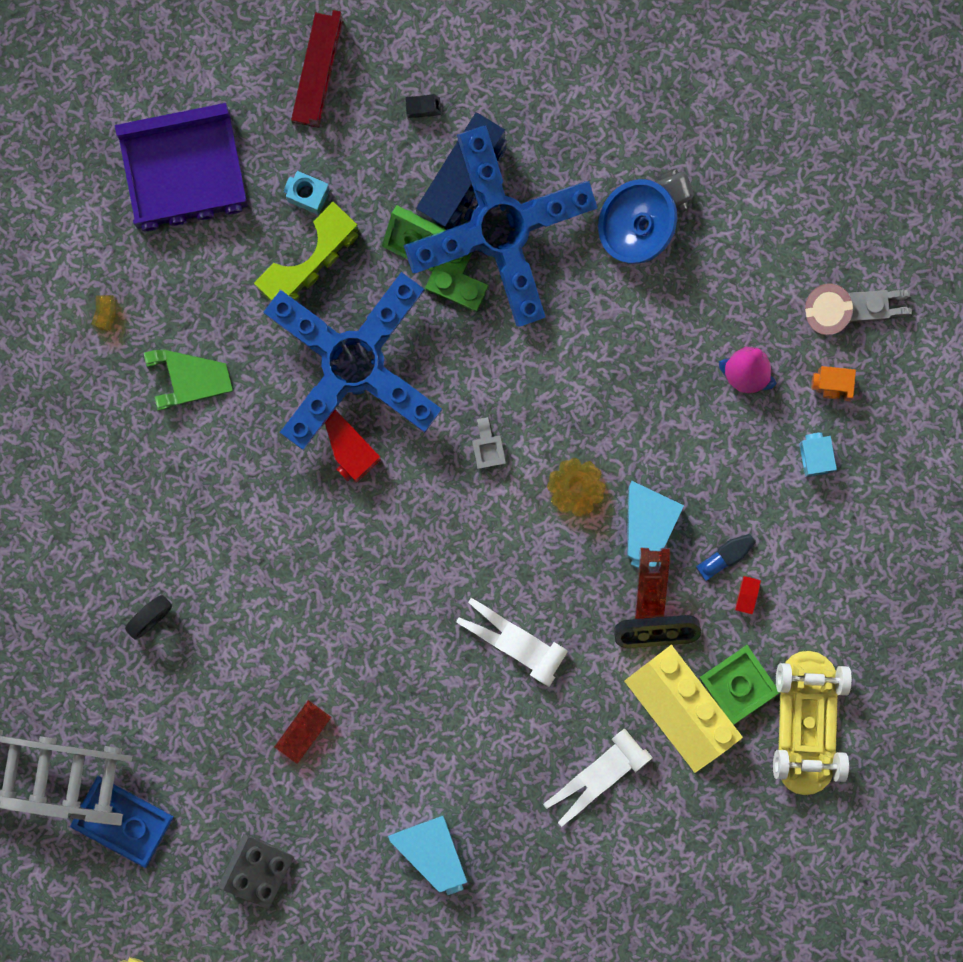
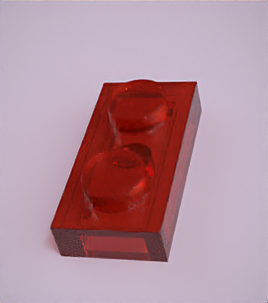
M308 700L274 747L296 764H299L332 717Z

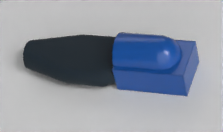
M750 534L730 539L720 546L714 555L696 566L704 580L707 581L725 567L733 566L742 560L756 542Z

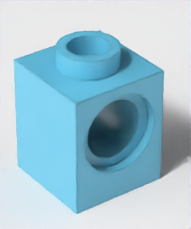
M299 171L296 172L294 178L289 177L284 188V192L287 193L286 199L289 203L317 215L320 214L330 191L329 184ZM309 186L313 189V193L308 198H302L298 196L300 188Z
M822 433L806 435V440L799 443L805 477L834 473L837 469L831 436L823 437Z

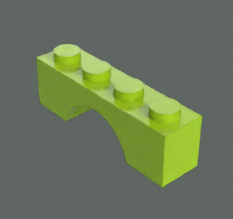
M334 202L313 221L318 234V242L312 256L304 263L296 266H282L273 263L254 282L255 287L267 299L272 301L281 289L297 301L299 299L297 293L304 286L307 288L311 287L319 278L317 273L324 266L329 268L338 259L339 255L337 252L344 245L348 248L358 238V224Z

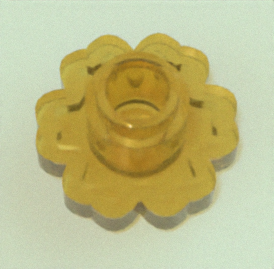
M577 458L562 461L559 465V471L550 473L547 490L553 494L551 498L552 505L562 514L568 513L571 510L575 517L592 513L593 504L602 502L606 489L605 484L599 481L602 475L601 470L590 461L583 464Z

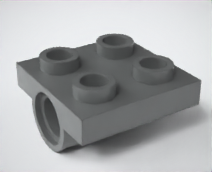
M243 834L218 887L223 891L269 909L294 856L259 838Z

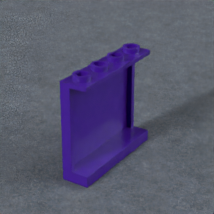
M226 103L115 125L134 214L133 224L137 229L142 228V231L148 232L157 230L160 224L170 223V226H178L187 223L186 219L197 217L198 220H208L215 217L214 213L225 211L226 215L240 213L242 208L248 207L229 108Z

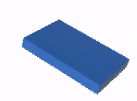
M97 775L80 806L81 808L94 809L95 804H98L102 784L101 776ZM113 783L110 806H113L112 812L123 814L121 826L73 819L70 828L147 868L174 816Z

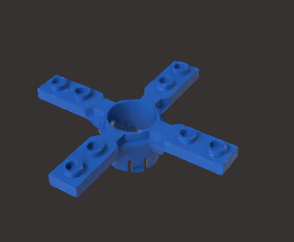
M480 126L457 134L478 204L473 206L475 210L468 209L465 213L464 219L470 222L403 245L412 273H418L463 257L473 251L482 252L485 255L495 257L516 326L521 327L545 318V313L530 265L525 261L522 247L527 242L530 231L547 227L597 209L590 181H584L520 204L516 199L505 196L502 187L503 178L487 127ZM499 205L501 211L506 210L509 225L515 230H510L509 236L505 240L508 241L507 243L493 248L484 239L481 224L486 212Z
M401 272L367 316V320L358 331H346L340 334L280 289L264 310V315L322 357L321 367L324 372V377L317 386H314L280 431V434L304 451L346 394L353 393L354 395L364 393L365 390L369 391L424 433L428 430L442 411V408L400 377L384 367V355L381 350L425 291L423 287ZM360 343V346L374 354L375 359L371 360V364H375L365 380L357 383H347L338 374L334 375L333 370H336L337 366L333 365L332 362L337 360L338 356L343 352V345L349 346Z

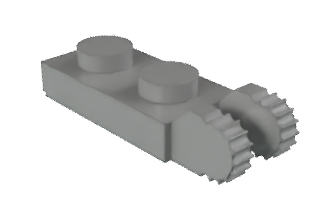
M910 290L848 293L853 304L850 322L889 320L890 317L912 315V309L908 307L889 310L888 300H905L909 298Z

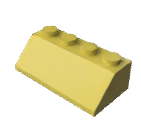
M672 645L624 680L694 773L743 738Z

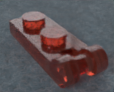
M640 547L634 611L635 619L664 617L670 548L650 551L649 548ZM649 562H659V567H649Z

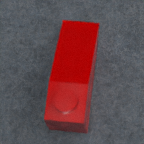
M335 409L325 422L335 460L340 465L336 470L347 482L352 478L357 483L381 461V457Z

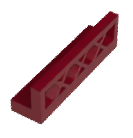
M333 10L332 16L315 12L292 113V123L316 128L320 127L343 23L341 11Z

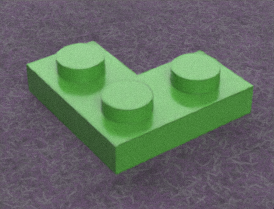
M471 252L463 257L435 266L425 290L478 312L489 286L464 275L473 254Z

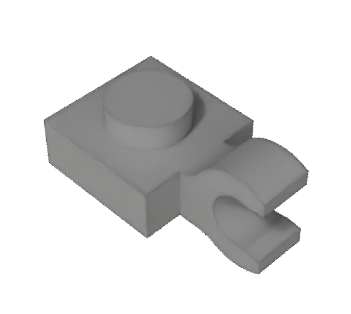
M488 417L477 419L480 439L472 441L477 469L506 464L501 436L492 437Z

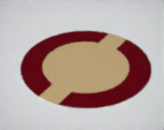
M836 284L818 286L810 293L805 304L807 321L811 328L821 334L832 335L842 331L850 322L853 313L850 295L844 288Z

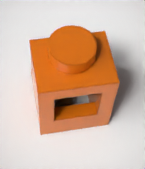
M821 366L818 373H813L811 389L816 390L818 393H823V398L840 399V395H845L844 401L850 402L854 395L856 370Z

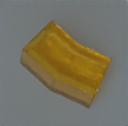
M114 295L96 296V311L91 325L110 332L116 317V298Z

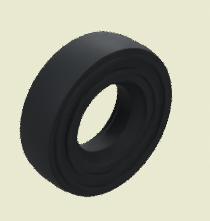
M163 595L154 598L128 622L125 627L126 632L134 640L142 637L168 614L172 608L171 602Z

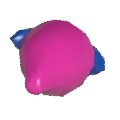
M746 346L736 351L730 359L719 361V369L727 377L729 384L740 392L755 393L760 390L772 389L777 384L771 376V364L768 356L759 348Z

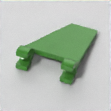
M164 349L144 353L147 367L163 362L167 363L174 393L155 396L158 411L233 391L226 363Z

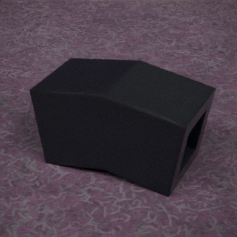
M437 95L405 97L407 118L441 115L440 97Z

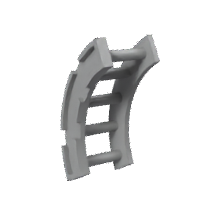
M0 730V742L10 744L3 787L0 790V808L65 819L68 818V813H71L70 818L121 826L123 814L112 812L113 806H110L117 760L132 762V756L121 754L122 748L105 746L104 751L57 745V739L40 736L38 742L2 736L3 730ZM21 746L40 748L33 795H30L29 800L17 798V792H14ZM52 750L73 753L66 800H63L62 805L47 803V797H45ZM85 755L106 758L99 802L95 804L94 809L81 808V802H78Z

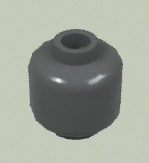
M675 168L656 176V183L663 186L672 196L677 212L689 207L687 202L693 198L694 191L685 172H678V169Z

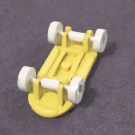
M802 651L792 655L785 663H779L776 671V688L780 692L779 749L774 754L773 773L775 779H781L787 789L801 795L815 794L823 790L830 783L832 777L835 782H846L849 773L847 754L836 753L837 696L849 695L852 680L851 670L846 666H839L835 670L833 664L825 656L813 651Z

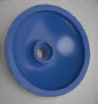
M638 179L622 184L606 199L599 215L598 233L603 247L613 258L628 264H640L654 259L665 250L675 233L677 225L675 202L663 186L651 180ZM649 222L648 228L644 230L645 224Z

